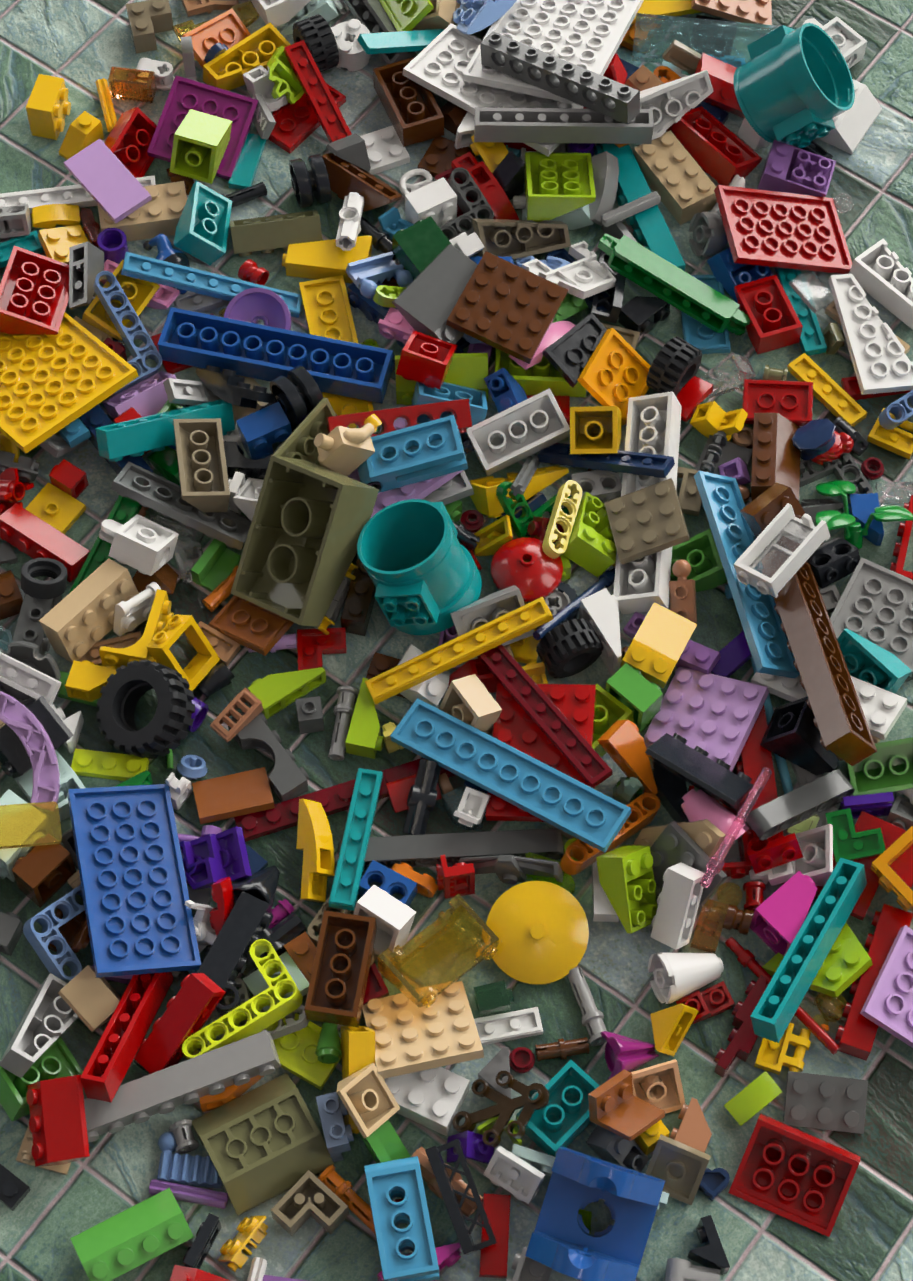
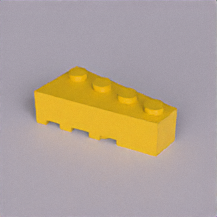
M268 23L203 65V81L207 85L227 91L245 85L244 73L260 65L268 70L267 63L276 49L280 46L287 47L291 44L271 23Z

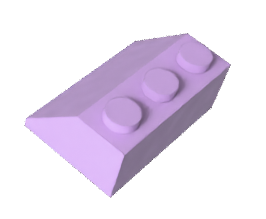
M161 370L102 403L113 419L130 407H133L142 417L158 414L168 400L163 382L168 378H177L174 374Z

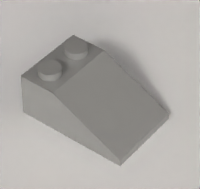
M513 585L485 596L450 615L459 637L524 606L525 603L520 589ZM534 629L503 643L502 646L532 636Z

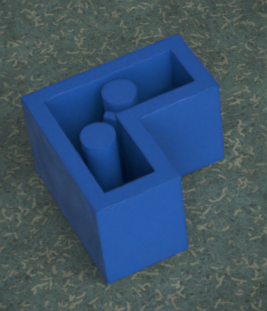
M279 402L236 420L242 445L252 460L268 457L273 453L272 444L285 441L292 434L290 422Z

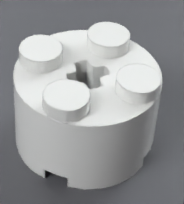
M351 19L331 27L339 51V63L336 67L339 69L341 67L348 68V71H357L367 66L372 54H366L357 39L359 34L370 33L369 29L361 24L358 19Z

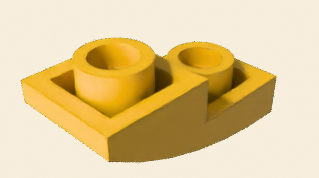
M50 204L37 206L31 210L32 227L51 229L55 228L56 224L65 226L80 224L79 205Z

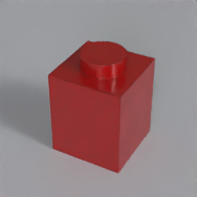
M65 459L59 465H55L49 474L52 485L75 499L89 485L86 472Z

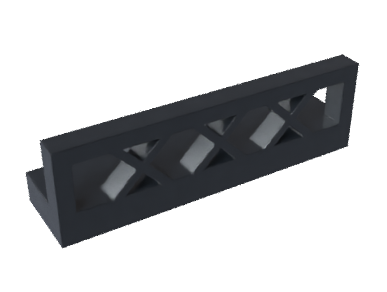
M601 250L598 262L600 264L603 263L616 278V282L613 288L606 290L611 296L604 298L601 293L593 295L590 314L593 313L597 319L616 323L622 309L626 277L611 269L604 262V259L609 260L610 256ZM603 305L609 312L597 311L596 308Z
M459 1139L438 1147L433 1146L426 1149V1154L463 1254L469 1255L496 1244V1238ZM455 1147L458 1154L454 1168L445 1164L441 1156V1152ZM460 1162H461V1165H462V1167H463L464 1172L458 1170V1167H459V1165H460ZM446 1168L453 1170L450 1177ZM456 1172L467 1178L468 1184L464 1194L453 1188L452 1181ZM470 1189L474 1198L467 1195ZM456 1194L462 1196L460 1203L457 1199ZM466 1198L476 1202L478 1210L474 1219L463 1215L461 1208ZM479 1215L482 1218L483 1224L477 1222ZM466 1220L472 1222L470 1228H468ZM475 1224L486 1229L489 1240L474 1245L471 1233Z

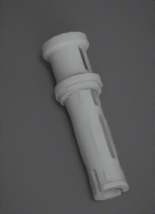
M339 686L337 688L338 701L333 709L336 719L328 757L335 761L344 760L345 742L349 731L350 719L354 712L355 698L359 694V691L351 686Z
M573 968L569 971L567 977L583 1015L581 1023L587 1028L590 1036V1045H602L607 1042L600 1034L602 1031H607L603 1022L604 1015L595 1005L582 968Z

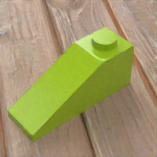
M321 667L271 674L253 681L248 690L262 702V713L267 720L295 702V699H300L326 682V672Z
M363 677L345 742L346 753L375 759L377 750H382L384 737L380 734V724L375 704L365 684L368 678Z

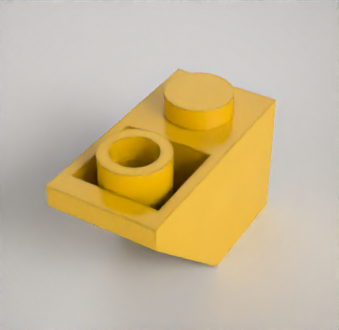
M74 660L65 684L68 697L90 702L102 696V693H100L102 687H106L107 679L111 674L115 675L118 668L110 665L105 667L95 665L87 660L82 662Z

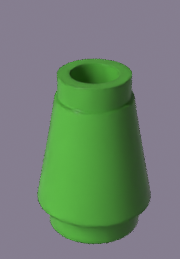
M322 1024L315 1051L318 1060L322 1063H336L342 1055L337 1024Z

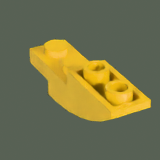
M299 799L296 849L303 850L301 899L318 903L325 902L327 877L335 876L334 845L330 825L321 803Z

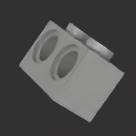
M28 204L0 207V238L30 235L32 220Z
M593 470L571 474L570 480L576 481L581 486L582 491L589 492L603 503L621 497L622 484L618 472Z

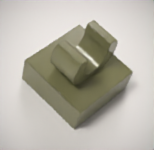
M829 323L822 334L827 345L826 354L834 355L840 347L845 345V336L843 330H840L838 323Z

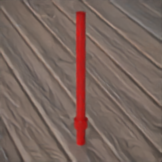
M730 937L725 944L738 957L737 960L744 967H748L758 978L761 975L766 977V986H768L772 977L755 960V956L749 949L745 950L733 937ZM799 1005L794 1015L833 1055L836 1054L841 1047Z

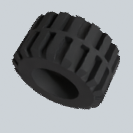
M318 14L293 24L294 43L302 40L305 41L320 72L338 66L339 51L336 39L329 24L321 15Z
M678 336L672 338L661 348L653 360L647 375V386L658 393L673 391L675 396H677L685 384L696 375L701 364L702 351Z
M583 618L570 620L553 628L539 641L536 647V652L544 663L546 670L555 679L573 676L585 670L598 659L604 650L603 644L591 623Z

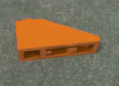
M628 719L617 720L597 741L628 778H638L645 787L644 793L656 795L658 791L649 757L645 753L644 738L638 732L639 728Z

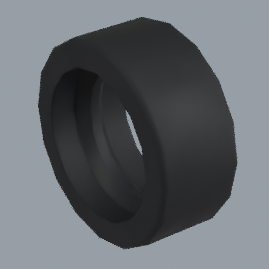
M31 559L24 563L21 568V589L25 594L33 598H56L62 595L67 588V568L55 559ZM47 576L53 578V580L42 581L35 579V577Z

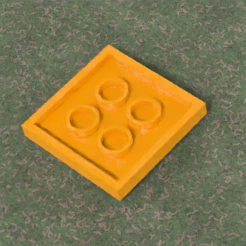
M614 328L606 330L577 381L602 406H618L622 412L623 426L627 425L629 398L645 396L649 389L646 381L650 365Z

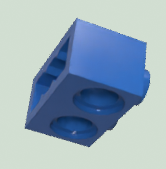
M373 860L361 878L358 894L362 897L371 888L369 886L370 883L379 882L382 884L379 887L380 889L386 891L391 896L395 893L402 894L404 897L399 901L410 906L417 894V883Z

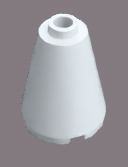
M658 952L651 954L648 963V971L653 972L654 980L650 981L653 992L659 1002H666V1004L673 1003L719 979L724 970L721 958L717 957L714 953Z

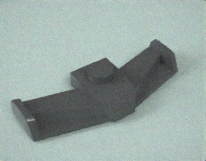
M513 855L459 859V863H473L475 874L496 873L500 881L505 884L513 885L517 882H525L526 874L555 878L557 882H563L564 873L556 861Z

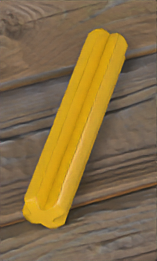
M102 78L101 80H96L95 83L107 131L110 133L117 123V118L107 80Z

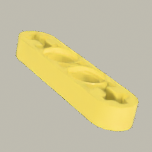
M568 480L559 488L542 544L544 553L552 559L562 555L569 543L582 498V488L576 481ZM561 505L569 510V515L562 511ZM556 523L563 527L564 533L558 531Z

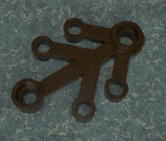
M500 1071L496 1076V1083L504 1089L511 1088L522 1095L511 1099L492 1089L484 1080L477 1079L472 1084L473 1093L479 1097H486L497 1104L473 1113L466 1111L458 1112L453 1118V1127L459 1133L467 1130L473 1132L477 1123L499 1116L493 1128L484 1132L483 1142L489 1147L498 1146L506 1126L510 1136L520 1139L524 1136L525 1127L534 1111L540 1110L548 1104L549 1092L544 1085L533 1083L527 1086L514 1079L513 1075L509 1072ZM508 1076L507 1082L502 1084V1078ZM484 1084L483 1090L478 1092V1087ZM538 1092V1097L532 1100L533 1094ZM523 1108L517 1121H511L508 1124L514 1111ZM465 1117L464 1124L459 1126L460 1120ZM519 1126V1131L513 1134L514 1127ZM495 1134V1139L489 1142L490 1135Z

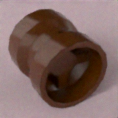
M729 904L722 928L727 930L736 929L740 934L747 935L754 911L748 909L743 911L738 909L737 906Z

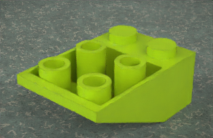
M586 491L581 498L569 543L563 555L598 578L615 563L617 549L605 504L599 498Z
M624 845L596 857L599 882L626 932L632 934L651 925L658 905L650 846Z

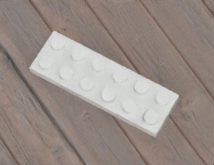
M756 672L751 679V683L766 686L769 693L791 702L807 697L806 691L800 684L802 679L800 675L794 679ZM850 676L871 735L885 740L907 706V698Z

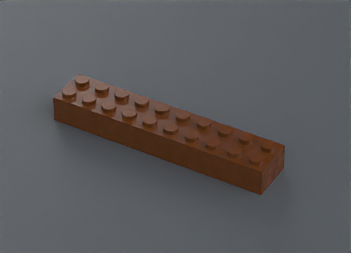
M785 544L781 545L782 548L792 553L794 552ZM777 549L766 555L761 561L764 568L762 570L763 575L771 578L790 556ZM805 562L780 590L778 597H773L776 603L774 608L781 617L782 623L780 625L783 632L787 635V646L794 655L795 660L793 664L802 678L800 684L807 693L808 698L806 702L814 713L815 718H813V722L820 731V742L826 751L830 750L840 761L844 760L849 765L854 766L877 752L813 571L810 564Z

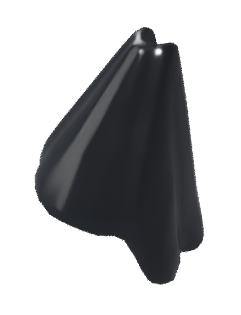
M275 865L252 874L248 878L233 883L234 905L243 891L269 903L272 908L280 875Z

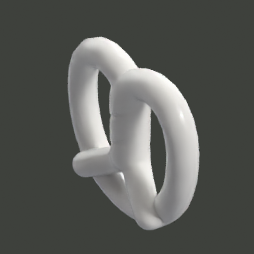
M417 168L406 172L400 178L399 189L405 197L409 193L408 190L413 192L434 181L430 172ZM416 175H422L426 178V180L416 184L406 183L409 178Z

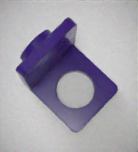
M467 1130L447 1138V1143L456 1139L460 1140L465 1158L489 1164L494 1154V1147H489L483 1142L482 1134ZM489 1137V1142H492L494 1138ZM453 1148L448 1149L447 1162H456L458 1154H454Z

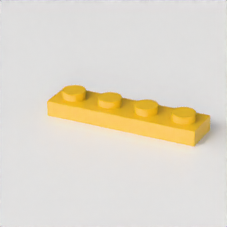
M803 353L788 364V371L798 381L813 382V395L837 418L842 417L853 427L866 418L867 412L806 353Z

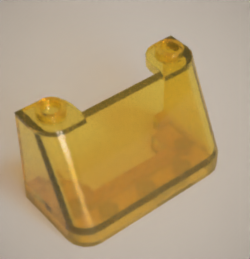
M459 894L449 901L451 908L445 913L441 911L436 921L402 947L397 945L394 948V953L387 948L378 955L379 972L418 1007H430L438 999L437 996L482 960L485 959L487 961L498 952L496 947L499 944V938Z

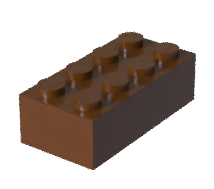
M414 57L373 69L374 89L403 147L444 135V116L431 91L403 76V68Z
M324 910L304 1008L307 1020L359 1028L377 933L376 918Z

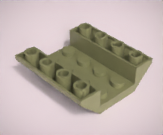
M287 1073L192 1120V1126L202 1146L204 1145L237 1216L291 1189L308 1170L316 1176L330 1165L334 1166L324 1139L311 1113Z

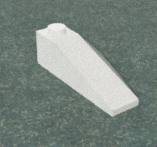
M707 70L640 91V109H653L654 129L652 140L661 137L671 125L681 120V117L691 108H695L714 92Z

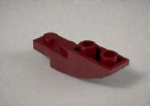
M763 975L759 977L757 982L754 980L750 982L745 991V994L748 995L745 1001H738L731 1013L734 1015L732 1025L735 1027L727 1039L730 1044L726 1050L721 1048L714 1059V1062L717 1063L714 1072L721 1077H724L736 1057L746 1062L758 1036L754 1034L750 1016L767 988L766 977Z

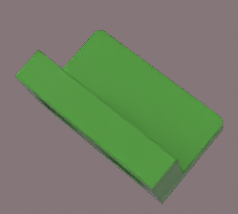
M214 538L191 569L193 582L212 592L233 572V568L239 565L241 555L229 550L225 543Z
M389 1120L367 1138H363L362 1134L358 1133L376 1163L411 1157Z

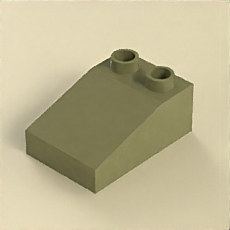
M271 455L231 594L301 626L319 627L357 553L359 535L371 518L379 489L308 460Z

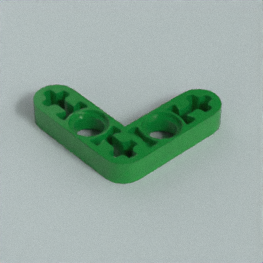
M508 481L500 483L496 490V496L505 514L510 516V522L517 537H531V535H526L529 523L533 521L534 516L542 517L547 511L551 517L557 494L532 513L524 495L517 494V496H514L512 494L514 492L511 489L513 483ZM508 488L511 489V491H509V495L511 498L506 497V495L508 494ZM518 506H521L522 515L516 518L514 511ZM565 506L561 508L565 514L569 515V510Z

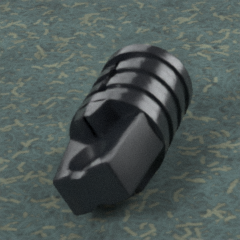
M838 417L832 422L836 426V432H845L853 439L854 446L851 450L853 453L860 456L869 447L868 442L842 417Z

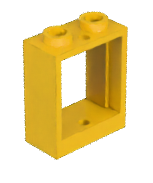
M176 614L168 620V624L160 632L154 635L153 640L146 648L157 663L179 672L182 678L186 679L189 683L190 688L188 689L193 691L218 663L220 658L192 615ZM183 632L197 651L196 656L184 669L181 668L169 650Z

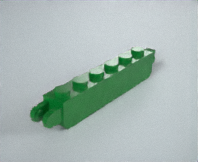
M605 233L600 239L597 247L610 256L607 263L611 269L717 333H723L725 329L735 333L737 336L745 333V326L750 324V320L747 314L738 309L740 304L625 235L618 239Z

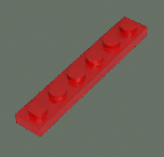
M302 40L284 47V53L329 142L331 143L352 135L305 41Z

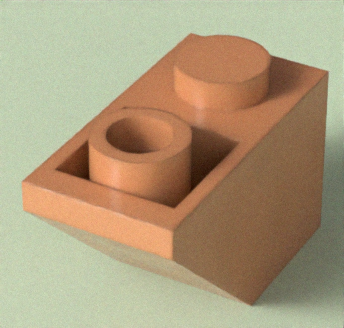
M692 1097L689 1105L683 1104L678 1119L682 1120L679 1129L673 1128L669 1138L705 1153L712 1133L697 1099Z

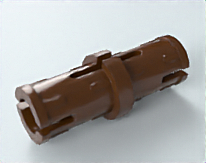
M584 1037L564 1041L562 1038L558 1039V1042L536 1044L537 1062L554 1058L565 1060L567 1056L589 1054L588 1039Z

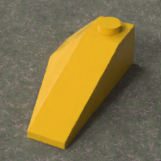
M559 465L537 468L523 494L525 499L528 500L568 474L569 469ZM507 473V478H494L492 475L469 480L474 492L470 497L477 510L482 514L488 515V518L502 516L504 510L496 496L497 487L502 482L508 481L513 483L518 473ZM508 488V494L506 495V497L511 498L509 495V491H511V489Z

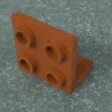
M625 1069L588 1094L590 1121L628 1141H632L665 1117L664 1110L633 1095L632 1073Z

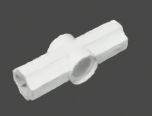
M350 192L348 196H345L343 208L339 211L340 222L336 236V246L340 247L343 251H350L356 246L357 236L361 231L360 221L364 207V197L360 196L357 192Z

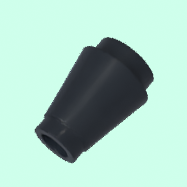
M221 663L213 667L198 688L208 698L210 695L231 684V680L235 676L225 664Z

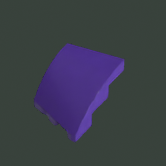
M233 827L218 834H207L192 841L179 842L185 876L194 890L210 888L213 883L221 878L230 877L231 882H235L252 876L242 827Z

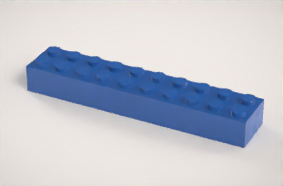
M173 307L169 310L157 344L159 353L164 361L206 369L207 365L220 367V372H222V369L236 371V375L270 382L279 376L287 378L288 371L299 365L310 373L321 392L383 404L394 367L393 350Z

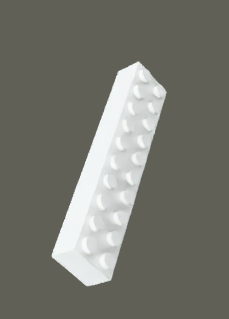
M673 391L629 398L625 451L674 457L675 465L666 478L623 473L621 496L672 478L675 488L677 486L682 406ZM672 547L623 565L619 560L618 553L616 554L613 595L618 600V609L622 614L649 612L654 602L668 609Z

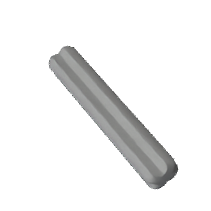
M657 191L649 193L602 214L601 223H603L604 227L613 225L659 204L661 197Z

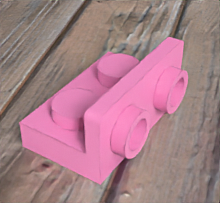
M390 308L384 320L380 319L378 322L379 332L383 337L390 340L396 339L403 344L407 343L414 330L399 310L395 308Z

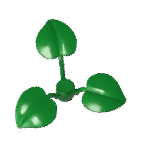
M833 480L816 485V491L823 496L841 495L844 505V513L842 514L835 510L818 512L815 516L816 526L823 520L826 522L829 531L844 528V539L858 549L862 548L863 535H868V529L873 519L881 522L913 521V514L909 510L897 505H885L874 509L875 513L870 514L863 528L861 523L856 522L855 517L849 514L846 494L856 492V486L853 483L845 480Z

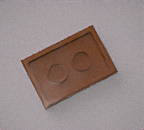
M234 595L208 625L240 645L266 656L294 622Z
M265 767L192 783L200 824L275 808Z

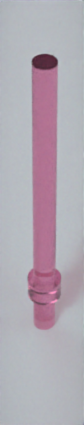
M764 767L760 772L716 854L710 857L706 864L707 870L700 881L701 886L709 888L715 875L721 872L725 864L724 859L772 774L769 768Z

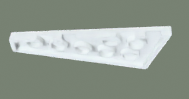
M853 274L831 275L828 280L861 394L913 390V362L904 353L905 348L888 324L882 322L878 316L879 311L866 299L867 294Z

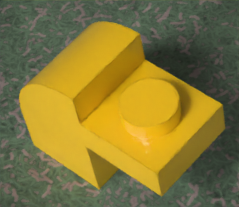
M711 401L697 406L690 424L707 438L710 435L713 436L718 431H723L726 433L727 441H730L732 434L738 433L743 429L748 413L743 408L725 412L715 401Z

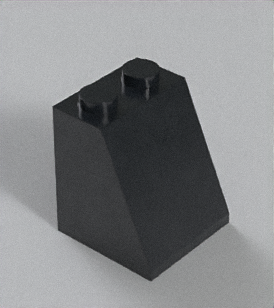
M43 696L24 705L43 725L55 750L74 736ZM2 723L0 725L1 768L8 776H12L15 779L30 770L32 764L17 734L8 725Z
M808 696L776 707L760 745L816 776L835 770L839 759L830 750L826 751L820 742V731L813 722V718H815L814 713L806 702Z

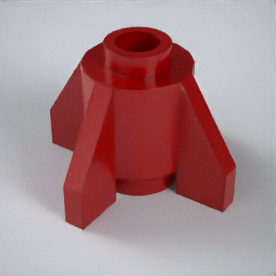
M12 467L7 468L0 474V503L7 505V509L11 508L14 504L23 507V503L18 501L24 498L25 490L34 488V483L19 482L18 469Z

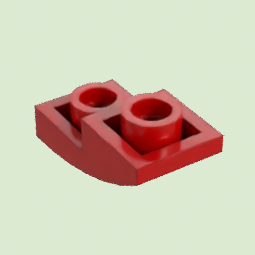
M693 376L676 396L682 406V421L687 422L693 417L697 406L713 392V384L696 376Z
M230 877L221 878L211 885L212 898L217 903V907L210 911V924L215 930L216 936H218L234 907V893Z
M724 981L702 992L698 990L676 1001L677 1004L681 1003L699 1011L692 1024L711 1018L736 1006Z

